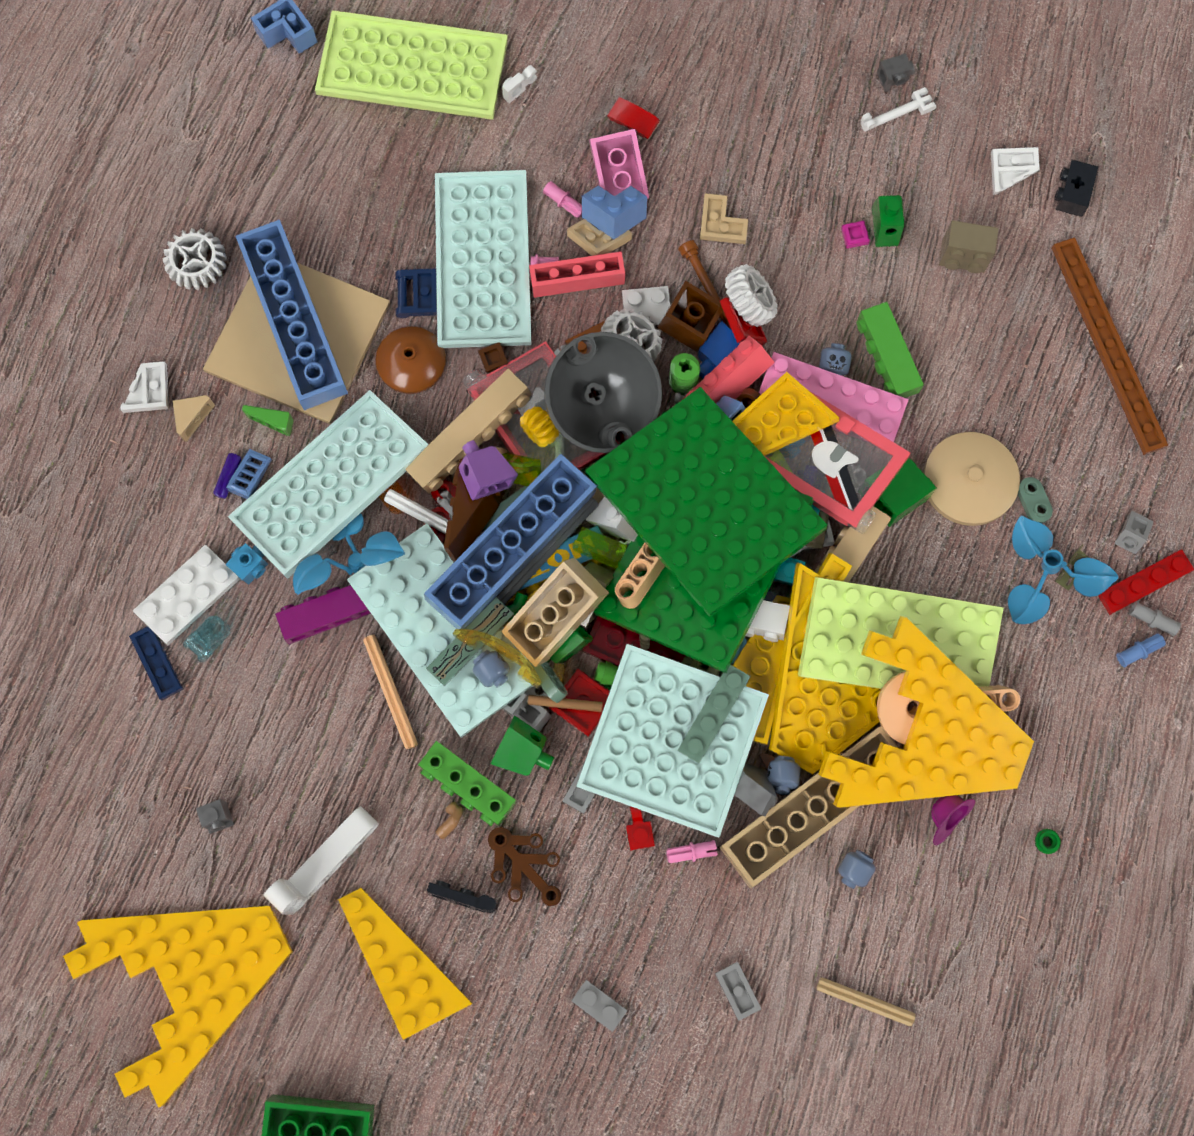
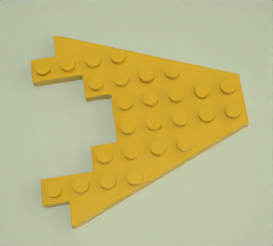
M828 553L817 573L798 562L795 566L769 745L770 750L780 756L792 757L802 769L811 774H814L821 768L826 751L836 754L841 753L880 722L877 712L880 688L798 676L815 577L844 581L852 568V565L832 553Z
M899 617L892 638L869 630L861 655L906 670L898 694L920 703L904 748L901 749L880 742L872 765L826 751L818 775L840 782L833 805L841 808L1017 789L1034 741L908 618Z
M272 906L80 920L77 924L86 944L63 957L73 979H77L120 956L130 978H134L153 967L155 968L174 1010L173 1014L151 1025L161 1049L115 1073V1077L125 1098L149 1086L159 1108L164 1106L293 951Z

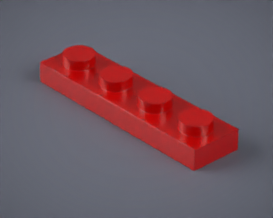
M1181 549L1109 587L1098 597L1108 614L1111 615L1194 571V568Z

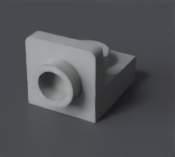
M1131 511L1127 516L1122 532L1115 540V544L1136 554L1147 541L1154 521Z

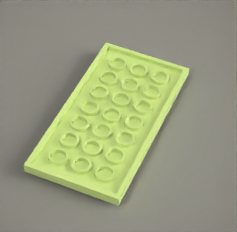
M332 10L315 92L316 95L493 120L508 35Z
M815 577L798 676L882 689L891 678L906 670L861 655L869 630L892 638L899 617L902 616L908 618L978 687L990 686L1004 608Z

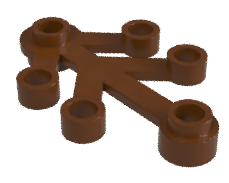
M503 827L493 829L488 836V844L495 851L494 870L491 872L492 881L497 884L505 881L506 872L503 870L506 853L512 860L511 888L508 891L509 900L519 902L523 898V891L521 890V876L523 872L542 893L541 899L545 905H557L561 900L560 890L555 886H549L530 864L548 865L553 868L560 863L559 855L556 852H549L548 854L519 853L512 845H530L531 848L538 849L543 845L542 836L538 833H533L530 836L512 835L508 829ZM498 835L505 837V842L501 845L496 843ZM535 836L541 840L537 846L531 844V839ZM550 855H555L558 860L556 864L552 865L548 863V857ZM496 871L503 873V878L500 881L494 879ZM513 890H519L520 897L516 900L511 897ZM549 891L556 893V898L553 901H549L546 898V894Z

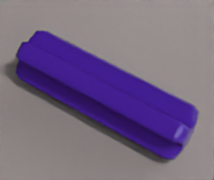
M234 453L228 454L213 491L216 497L227 498L229 491L226 487L241 462L239 455Z

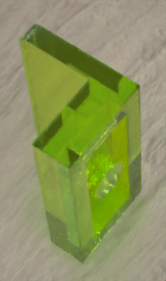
M508 452L501 454L518 474L513 483L529 486L541 474L540 459Z
M582 527L577 540L573 542V551L613 568L618 567L627 549L626 544Z

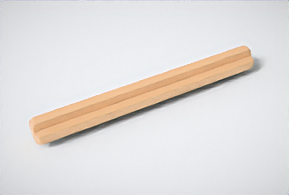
M369 635L363 639L404 747L412 749L418 745V742L377 637Z

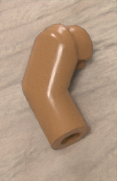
M452 802L447 806L446 812L450 816L435 831L441 839H445L457 827L461 819L463 808L462 806L459 807L456 802Z

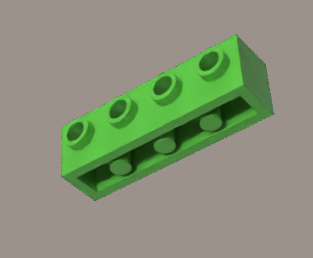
M888 302L862 310L857 319V327L867 340V351L869 354H873L876 361L875 369L878 375H882L885 382V391L903 398L920 393L924 384Z
M437 741L418 764L423 769L420 773L431 782L437 779L442 783L440 788L451 797L454 793L462 798L460 803L471 812L474 808L482 813L480 818L491 827L494 823L500 826L517 803L514 798Z

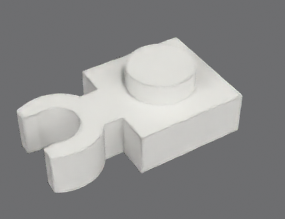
M529 65L522 74L518 72L514 77H509L502 86L503 98L508 103H511L526 90L528 84L533 83L537 79L535 75L537 70Z

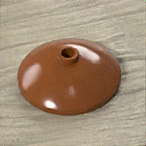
M408 326L396 329L382 340L377 349L376 368L380 378L388 387L400 393L415 394L428 390L439 381L445 370L446 355L444 348L438 347L437 337L432 332L421 327ZM409 351H410V352H413V355H412V356H410V357H406V356H405V354H406L407 352H409Z

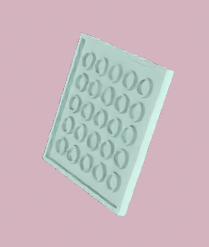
M626 644L576 787L719 838L769 694L745 686L701 762L697 763L677 750L720 677Z

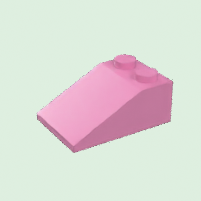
M635 129L589 139L600 187L616 196L632 186L649 198Z

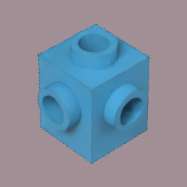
M246 543L243 546L237 547L231 555L232 558L225 564L248 585L255 578L261 577L266 571L265 567L268 565L263 559L265 555L256 546L251 548Z

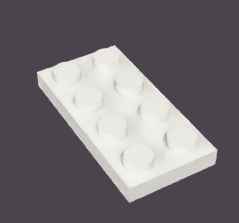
M204 545L141 602L133 612L168 646L236 584L240 578L208 546Z

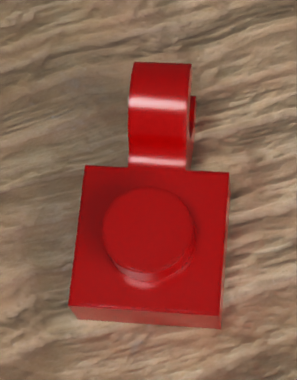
M631 806L630 812L633 824L626 825L630 851L655 846L651 822H643L641 810Z

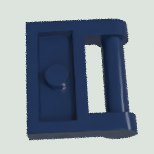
M436 269L397 270L395 272V279L398 281L396 317L437 316ZM408 280H413V306H407Z

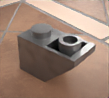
M745 763L734 795L760 815L766 816L769 809L773 808L776 803V793L772 784L768 781L766 770Z

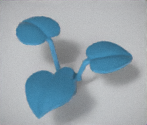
M360 513L331 539L339 541L346 537L353 551V554L348 558V567L330 558L323 560L318 554L309 556L297 566L294 572V591L299 595L306 590L322 585L331 575L332 568L330 564L345 570L351 575L365 566H375L405 555V552L392 533L383 531L371 536L366 542V547L361 549L362 553H359L350 535L362 530L364 519Z
M1020 516L1017 520L1012 535V544L1015 552L1027 560L1034 558L1036 555L1043 558L1041 567L1044 572L1036 590L1030 585L1022 584L1016 586L1010 592L1008 608L1014 623L1030 624L1046 615L1050 607V599L1046 594L1040 593V590L1047 575L1056 574L1061 568L1070 577H1075L1073 585L1076 591L1088 597L1102 594L1117 581L1119 576L1110 566L1093 558L1077 560L1074 564L1075 573H1073L1067 566V562L1063 561V555L1059 551L1049 550L1053 544V534L1048 527L1024 516Z

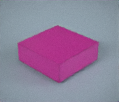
M864 220L841 226L846 249L869 244L870 239Z

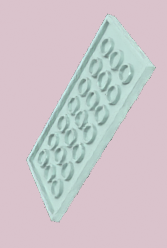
M526 170L435 173L438 347H488L500 342L501 346L531 345Z
M369 390L234 510L228 518L288 579L294 574L297 566L305 558L315 555L406 472L405 469L429 444Z
M426 523L399 542L405 555L379 565L365 566L347 580L462 738L538 681L526 665L527 658L501 632L504 626L445 687L426 669L460 634L424 598V593L453 564V561L444 549V545ZM486 650L499 652L510 666V670L506 675L508 680L498 688L495 685L491 687L483 686L473 673L474 659Z

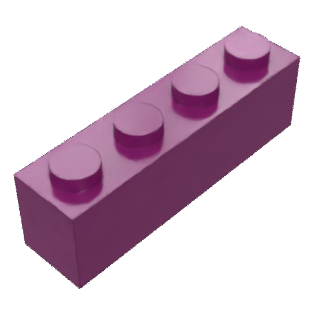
M349 583V586L341 589L340 587L331 588L323 596H310L303 600L304 603L299 605H286L275 615L284 641L290 645L367 616L371 612Z

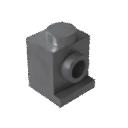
M905 53L881 61L877 75L884 91L887 92L892 85L899 86L906 83L910 75L915 73L913 62L909 61Z
M219 799L196 808L201 826L208 829L209 834L234 825L226 801Z

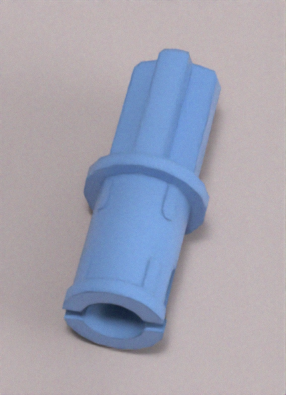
M1156 634L1142 642L1137 641L1134 643V646L1117 653V660L1125 668L1141 658L1146 659L1149 654L1166 645L1164 637Z

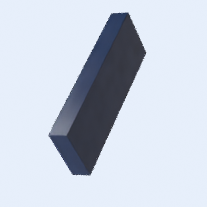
M148 626L131 634L129 637L159 699L163 701L184 690L159 637Z

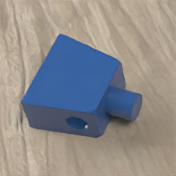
M722 321L699 350L698 358L702 361L699 376L702 379L740 344L737 343L732 330Z

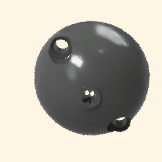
M595 332L573 339L552 361L545 379V406L553 425L569 442L592 452H611L619 446L615 441V435L618 431L624 435L623 442H625L654 421L658 416L661 406V380L652 358L635 341L616 333ZM580 341L587 345V352L585 354L580 353L578 350V343ZM596 391V396L589 398L588 393Z

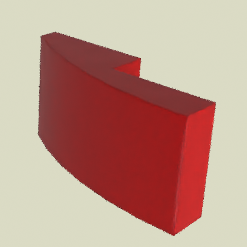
M621 97L617 99L607 115L611 121L628 127L629 130L635 129L636 135L649 139L660 122L659 118Z

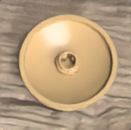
M977 432L958 433L941 441L929 455L923 471L926 477L930 478L937 487L928 499L932 506L948 520L967 526L984 525L1001 517L1014 503L1020 486L1019 469L1011 452L995 438Z

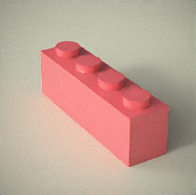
M622 251L529 265L534 298L625 284Z
M748 336L717 367L707 374L698 385L690 390L684 398L701 387L715 403L724 395L736 400L744 389L752 385L775 362L760 343L751 336Z

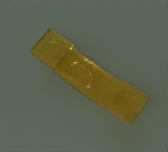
M469 629L454 630L453 637L475 649L481 641L520 665L521 668L517 676L539 689L542 682L529 661L511 645L484 632Z

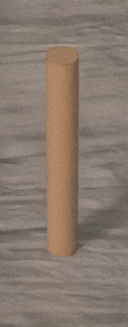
M528 695V705L602 712V702L563 698L559 703H556L546 696Z

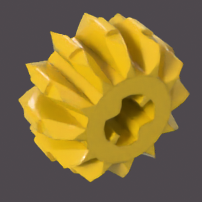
M539 406L528 409L520 417V426L523 428V431L539 447H546L552 444L559 436V431L553 425L547 412Z

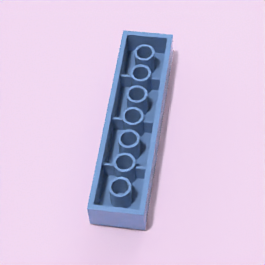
M277 220L236 235L303 410L348 394L281 221Z
M560 454L424 593L425 600L461 633L595 495L597 486Z

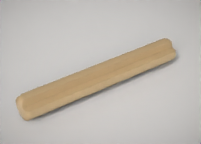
M823 977L817 983V990L907 1026H912L914 1023L915 1013Z

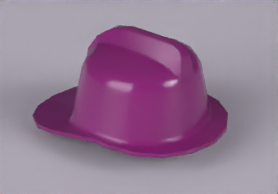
M959 795L940 797L934 803L931 816L938 830L934 835L933 845L937 846L947 839L958 823L973 809L975 805L974 799L964 800Z

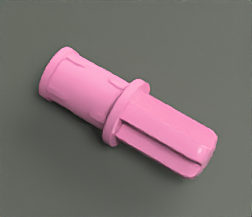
M552 181L547 183L543 193L554 200L559 208L563 207L576 218H580L582 216V205L571 197V193L563 191Z
M715 840L696 844L689 842V845L668 848L666 851L667 860L669 863L687 860L695 862L699 858L717 856V851H715L717 847Z

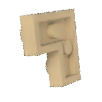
M705 194L700 240L746 244L748 219L725 217L727 196Z
M586 219L567 229V236L591 256L608 254L632 240V232L629 230L616 239H612L603 231L595 228Z

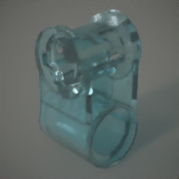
M210 616L186 638L183 647L185 649L189 648L198 656L197 660L202 663L210 658L219 645L228 638L231 630L230 625L218 616ZM216 623H221V630L217 634H213V626Z

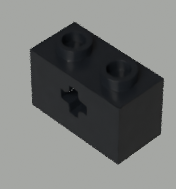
M1072 159L1067 167H1063L1059 177L1062 185L1057 188L1054 200L1057 201L1055 210L1082 217L1089 207L1099 166Z

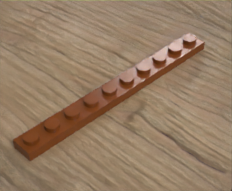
M1076 238L1054 244L1051 249L1143 455L1166 448L1168 446L1166 438Z

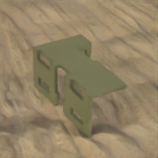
M1083 544L1076 549L1069 559L1067 566L1069 564L1074 566L1077 560L1089 558L1080 550ZM1062 569L1055 582L1069 591L1075 577H1070ZM1072 578L1073 580L1070 582V584L1066 585L1068 580Z

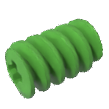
M681 353L672 359L668 380L670 387L675 393L685 396L698 384L700 363L697 358L688 353Z

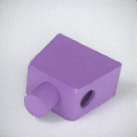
M474 440L467 442L462 447L466 455L459 465V471L472 501L511 487L518 474L496 447L490 446L480 450Z

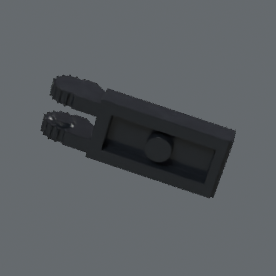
M436 880L435 884L429 882L427 888L429 896L483 913L486 912L487 914L493 913L497 909L496 900L484 894L480 897H475V892L465 888H460V891L450 889L451 885L449 883Z

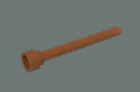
M695 240L683 243L678 248L680 254L687 261H690L706 293L720 301L718 293L698 258L699 248ZM722 310L719 317L721 321L731 329L729 322L726 318V315Z

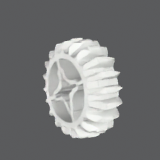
M191 228L188 234L182 230L181 237L174 235L175 242L168 241L167 245L170 249H164L166 257L163 258V263L166 265L164 269L169 274L170 279L176 281L180 287L184 285L188 290L194 286L199 291L202 284L205 288H208V282L210 281L216 284L215 276L222 277L221 269H226L224 261L227 260V256L224 253L225 248L220 244L219 238L214 237L210 231L205 233L201 228L197 233L195 229ZM210 249L212 251V257L210 262H207V252ZM180 256L184 259L181 269L178 268Z
M745 264L733 269L725 278L726 293L730 297L729 301L732 302L734 308L738 311V315H741L743 320L748 321L751 326L758 327L767 324L777 314L778 307L775 302L776 297L773 295V290L769 287V283L753 266Z
M625 308L620 312L616 311L607 317L601 327L600 332L616 334V329L620 328L621 332L619 335L628 337L641 347L645 344V351L652 358L653 362L658 357L657 355L662 348L663 339L659 337L661 331L655 329L657 323H651L650 316L645 318L642 315V311L638 314L635 313L634 309L629 310V312Z

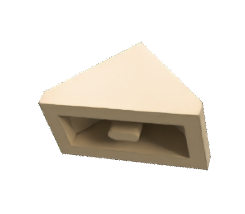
M207 395L173 401L176 430L185 442L189 440L215 407V404Z

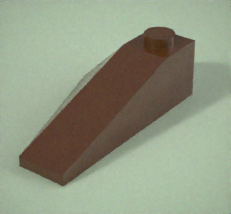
M463 458L460 459L453 478V485L456 486L455 497L450 499L453 515L452 519L447 521L444 549L453 563L474 543L500 506L502 497L505 494V490L472 501L459 471V465Z

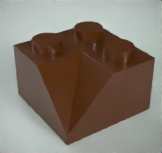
M685 280L657 328L697 352L706 341L723 308L720 301Z

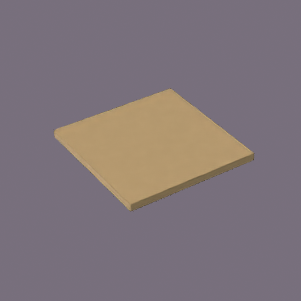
M297 263L348 391L391 304L390 300ZM250 276L203 368L204 372L331 425L345 395L303 410Z

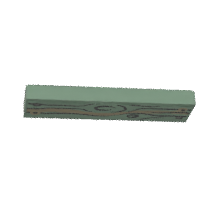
M496 597L426 669L445 687L514 616V613Z

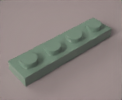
M730 665L726 673L723 672L677 751L697 763L701 762L751 676Z

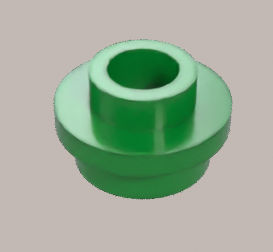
M1043 829L1035 836V846L1041 853L1053 854L1060 847V837L1052 829ZM1045 837H1048L1051 841L1049 846H1045L1043 843Z

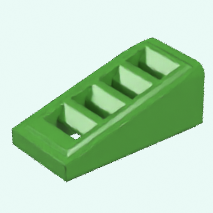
M248 405L243 406L242 411L249 419L286 436L291 435L294 420L289 412Z

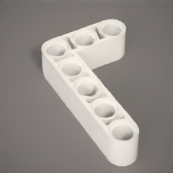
M362 806L358 807L289 880L278 879L264 893V897L281 914L293 915L371 835L379 823Z

